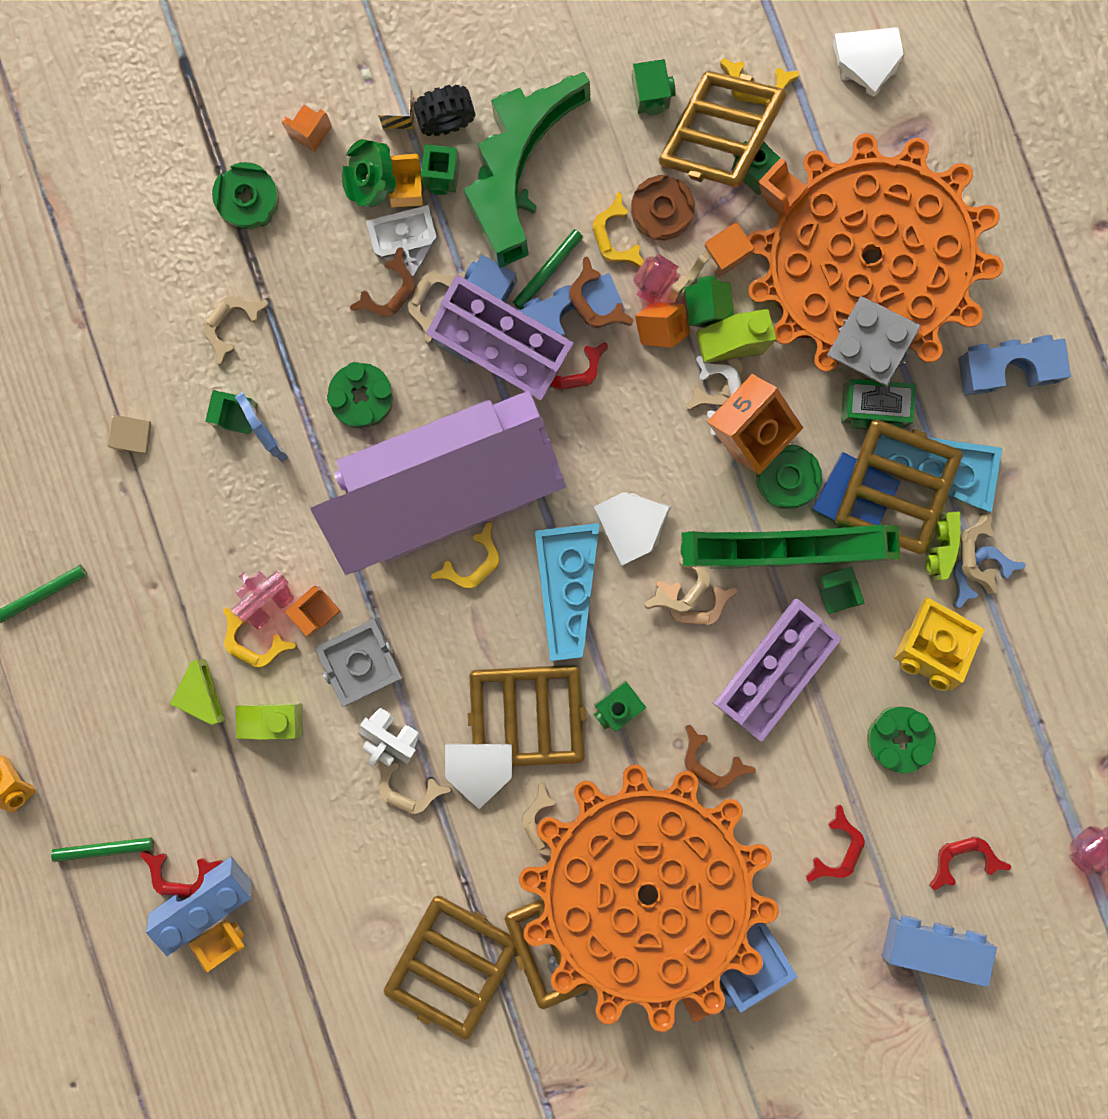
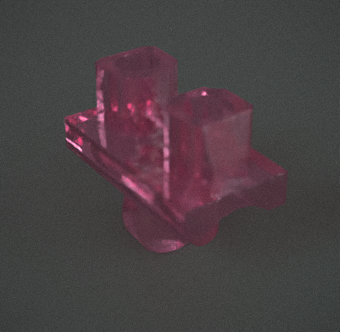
M277 570L266 580H264L266 577L261 571H258L251 578L243 572L238 577L244 584L235 591L242 600L232 610L243 622L246 620L256 629H260L270 619V616L261 607L271 598L282 609L294 600L287 586L289 582Z

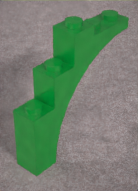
M585 72L575 76H567L561 82L548 88L538 89L525 97L521 87L512 91H505L497 98L491 100L493 116L501 134L491 135L483 142L477 144L481 163L489 178L474 181L469 187L464 188L467 206L499 268L529 255L527 239L517 213L518 190L523 171L535 146L547 131L567 113L591 100L590 81Z
M894 525L772 532H681L682 544L680 551L683 558V567L737 569L811 564L834 565L900 559L899 526Z

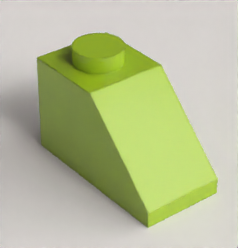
M768 309L738 313L696 332L703 363L761 355L776 341Z
M302 703L235 706L236 739H295L303 736Z

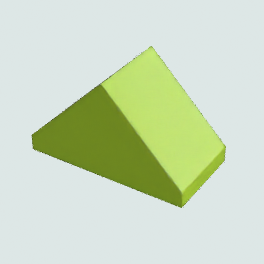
M206 659L194 660L190 662L170 705L210 725L225 721Z

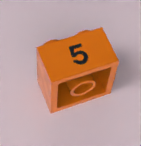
M753 374L707 421L732 457L757 475H760L803 429V426L778 388Z

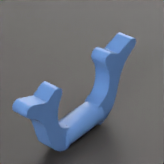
M241 392L235 396L251 425L252 431L264 448L273 457H277L280 462L289 458L265 424L259 420L255 408L251 405L245 394Z
M984 546L975 551L976 564L978 565L986 559L995 560L1000 568L1002 578H1009L1014 570L1023 569L1026 566L1024 562H1015L1008 559L995 547ZM959 560L953 569V576L957 587V595L953 606L956 608H961L967 599H974L978 596L977 592L968 586L966 576L962 570V560Z

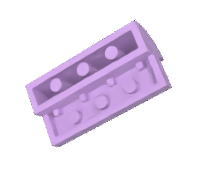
M456 274L426 334L525 392L530 391L532 396L542 400L568 356L574 342Z
M794 599L713 704L762 742L842 638L823 623V619L804 603Z

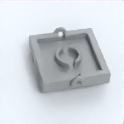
M860 296L848 319H844L842 327L839 328L838 332L840 333L827 356L888 387L900 364L904 365L910 355L908 350L919 333L921 325Z
M372 619L315 647L325 669V672H323L324 678L328 684H332L342 707L403 678L392 655L394 651L390 646V642H386L376 619Z

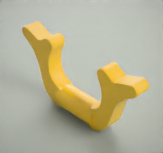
M722 58L720 62V67L727 75L738 78L745 65L743 61L733 63L726 58ZM777 68L774 73L775 87L784 89L789 83L798 79L799 72H785L781 68ZM731 90L732 96L740 102L744 101L767 106L770 101L769 99Z
M617 192L612 205L595 217L592 231L594 232L600 255L608 262L631 263L642 270L645 268L646 263L639 255L640 246L635 244L627 251H616L611 246L605 228V223L609 219L614 217L625 218L627 216L628 210L622 206V193Z
M487 522L482 533L473 535V540L482 544L487 549L488 557L471 575L467 577L459 576L454 571L452 563L445 561L443 569L432 573L431 578L433 580L447 579L465 589L477 587L499 565L500 557L492 541L493 524Z
M229 608L223 609L227 619V632L224 640L226 651L253 667H265L280 653L297 648L295 643L283 641L282 637L278 634L273 636L272 646L264 655H259L245 648L237 642L236 634L239 628L247 622V618L236 616Z

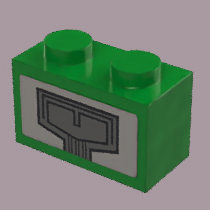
M849 379L843 385L841 423H849L852 429L866 430L869 429L873 420H880L902 429L906 428L914 420L916 384L890 382L888 387L874 380Z

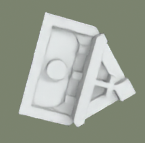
M898 27L834 34L833 47L838 67L842 69L840 79L844 81L853 80L867 88V94L875 97L890 76H895L899 63L903 58Z
M428 205L366 221L374 253L389 261L394 259L397 248L403 247L404 263L412 276L415 275L437 238Z
M623 492L594 506L621 566L652 552L654 547L658 546L659 537L671 506L627 492Z
M446 744L445 778L480 809L512 778V744Z

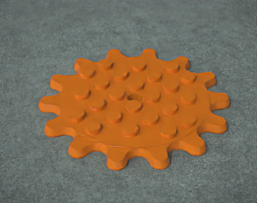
M863 133L853 141V152L849 160L839 164L830 161L826 154L820 150L809 152L803 162L808 174L805 184L808 187L807 195L787 216L766 200L767 204L778 214L777 224L770 230L754 231L747 236L755 248L753 254L766 257L770 264L767 274L754 280L749 285L748 294L750 298L757 303L776 301L782 306L783 316L773 327L776 342L786 345L801 336L812 337L817 343V352L814 358L815 365L823 372L832 371L839 364V362L829 358L827 354L840 333L838 330L842 327L844 319H848L860 296L921 325V329L909 349L916 352L922 361L933 363L940 359L943 353V347L938 338V331L942 325L948 322H956L965 327H975L983 318L982 308L972 301L969 296L970 286L977 280H993L1002 274V260L998 256L982 252L977 244L980 234L994 228L998 224L1000 219L998 209L992 205L979 207L966 205L962 199V192L972 181L973 171L971 167L965 163H958L941 173L931 171L926 164L929 145L922 138L909 140L899 155L886 157L879 152L876 138L869 133ZM869 249H876L881 253V259L875 263L866 264L862 255Z
M636 764L630 765L624 770L622 789L613 796L601 793L593 782H580L574 790V796L580 809L577 818L572 822L564 823L553 817H546L537 826L539 837L551 848V859L544 866L527 867L520 873V886L525 891L540 895L545 904L543 914L525 926L523 933L526 942L532 946L552 944L557 947L561 954V962L551 976L553 989L558 993L565 994L572 991L577 985H592L598 994L596 1016L604 1024H614L618 1021L622 1010L628 1004L638 1003L646 1008L649 1022L653 1029L658 1032H665L672 1028L675 1020V1005L683 998H692L699 1003L705 1012L717 1014L725 1006V997L719 985L723 972L729 969H736L746 975H754L762 968V957L749 945L747 932L756 923H771L775 921L779 914L777 903L771 898L758 895L752 887L754 874L768 867L771 863V852L768 847L762 844L751 846L739 844L733 834L735 825L743 815L741 804L734 799H726L715 808L701 806L696 797L699 784L698 778L690 771L678 773L670 788L663 791L651 787L646 770ZM644 885H651L657 891V900L652 905H645L638 898V891Z

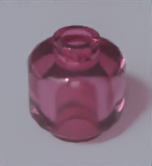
M658 253L656 257H646L633 277L634 285L639 288L636 295L651 304L656 299L661 302L668 301L667 297L671 291L670 288L681 277L680 273L677 272L679 266Z
M1093 825L1088 826L1070 843V850L1072 852L1069 855L1070 859L1088 876L1092 873L1102 876L1108 871V827L1102 830Z

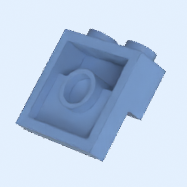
M756 923L747 932L749 945L762 957L763 965L761 970L757 974L746 975L739 970L729 969L723 972L720 977V983L723 986L721 991L725 997V1005L729 1010L735 1007L737 1012L741 1013L798 978L765 923Z

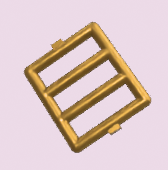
M713 71L704 72L659 157V164L666 168L687 173L691 180L701 183L704 179L731 187H738L742 183L787 96L786 91L782 88L755 82L753 76L741 74L738 78ZM713 85L769 99L770 101L764 113L758 115L704 101ZM700 113L755 128L746 144L690 129L689 127L696 114ZM683 140L740 156L734 170L729 172L676 157L675 154Z
M873 420L843 495L835 522L845 528L875 525L851 516L857 497L923 520L924 522L917 539L899 533L900 548L917 554L926 553L961 463L962 451L927 438V433L912 429V432L880 420ZM880 435L946 458L947 461L941 477L874 454ZM871 466L934 489L935 493L929 509L862 485L868 467Z
M577 665L478 669L470 672L471 712L467 713L468 726H472V744H486L483 682L502 681L505 744H512V767L576 764L583 762L585 758L583 720H586V707H582L580 668ZM568 678L571 751H551L548 679ZM535 680L538 752L519 753L515 681Z
M437 895L429 904L386 983L384 994L386 997L419 1014L417 1019L429 1025L431 1021L454 1035L467 1040L472 1036L517 952L509 933L485 921L487 916L476 910L474 913H471L446 898ZM440 912L504 946L496 963L488 961L431 929ZM424 941L487 975L488 978L480 993L471 990L416 959ZM408 971L472 1005L464 1023L399 988Z
M542 898L508 912L504 920L518 954V957L515 958L520 971L524 969L538 1007L540 1009H547L594 989V987L589 984H580L569 993L562 994L555 990L547 993L520 925V922L536 915L540 917L543 914L545 904ZM550 944L559 966L561 962L560 951L556 946Z

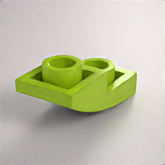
M960 511L940 515L935 528V535L937 540L941 541V547L929 549V555L926 556V569L928 574L932 575V581L948 579L953 570L960 543Z

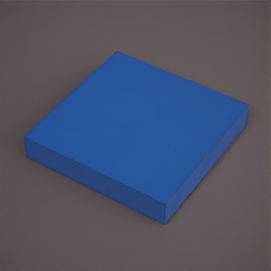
M845 452L840 454L812 511L835 522L836 514L857 461L856 458ZM869 466L862 485L894 496L901 482ZM857 497L851 516L879 525L887 507Z

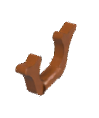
M403 247L397 248L394 259L385 263L387 268L397 271L403 279L402 286L387 304L380 305L371 298L367 290L361 292L360 300L350 306L351 311L367 309L384 317L392 316L398 312L413 294L415 280L404 263Z
M584 257L583 270L570 287V302L590 327L600 328L613 323L631 326L633 318L623 312L622 303H617L609 314L598 315L585 300L581 291L582 287L588 282L598 280L600 272L592 269L589 257Z
M691 725L685 726L688 735V748L684 758L685 767L709 786L717 789L724 788L738 776L756 772L755 767L743 765L739 757H734L729 772L724 776L716 775L698 763L695 757L697 749L708 740V737L706 735H698Z

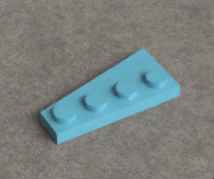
M880 435L874 451L876 455L937 477H941L947 461L946 458ZM930 438L960 449L963 453L948 496L992 513L1002 448Z
M600 523L535 531L550 661L583 657Z

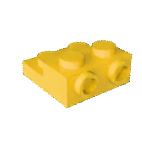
M926 597L921 602L911 627L905 631L893 659L901 662L900 668L903 671L913 675L920 673L929 678V684L933 688L940 691H947L948 689L952 691L964 682L985 629Z

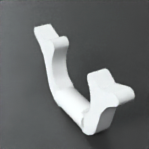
M702 356L696 358L702 369L700 379L708 380L713 375L723 374L728 381L730 396L742 385L740 373L733 366L703 363ZM708 411L707 416L710 418L715 411ZM711 428V434L716 435L713 429Z

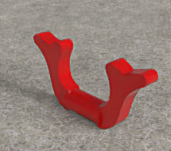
M602 343L595 348L585 346L584 353L588 357L590 364L588 370L581 374L564 377L556 375L550 386L562 391L592 384L597 377L599 359L607 351L608 344Z
M839 804L835 807V818L828 823V826L831 829H842L848 832L851 843L843 862L837 867H829L818 857H815L813 859L814 868L806 875L808 882H812L822 876L837 878L850 876L854 872L856 863L864 848L865 840L862 833L848 822L843 807Z
M972 836L971 838L953 843H946L941 847L938 852L937 873L929 883V886L933 890H937L944 884L955 885L956 880L949 871V862L954 856L971 851H981L985 858L984 871L989 875H993L997 869L1010 870L1011 865L999 860L985 840Z
M148 851L140 854V857L150 868L152 886L157 893L169 896L177 894L178 897L189 898L200 888L205 874L223 863V860L209 862L205 858L198 859L199 875L197 881L194 884L168 882L163 878L162 866L167 859V854L162 853L155 856Z

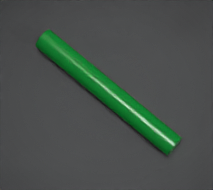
M572 230L512 303L518 309H524L523 305L531 301L583 239V235L578 230Z
M79 565L0 608V623L86 577L87 572L85 568Z
M152 837L57 848L52 849L51 858L53 862L151 851L154 848V841Z

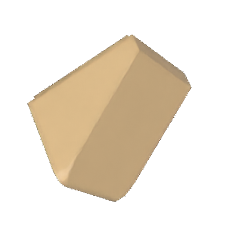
M112 415L108 447L114 450L147 454L151 422Z

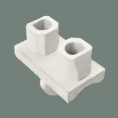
M379 708L370 719L365 717L360 724L358 734L369 740L366 741L362 749L372 755L367 764L374 767L378 761H381L390 767L394 759L397 758L408 765L415 753L414 748L420 734L406 725L397 738L387 732L394 717L382 708Z

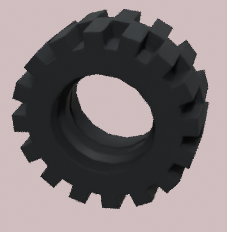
M456 84L453 87L445 85L444 88L440 89V87H437L432 92H425V96H419L413 106L420 130L423 134L426 133L427 136L433 134L434 136H440L443 133L447 135L451 131H459V128H465L476 117L468 89L465 86L460 87V85Z

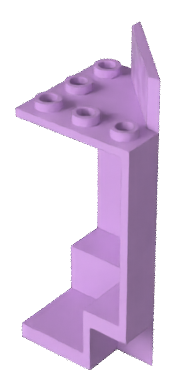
M530 391L493 405L489 399L336 460L339 470L334 472L341 490H345L346 494L313 506L310 510L345 576L381 561L388 563L528 507L531 501L566 488L552 444L544 428L545 424L542 416H539Z

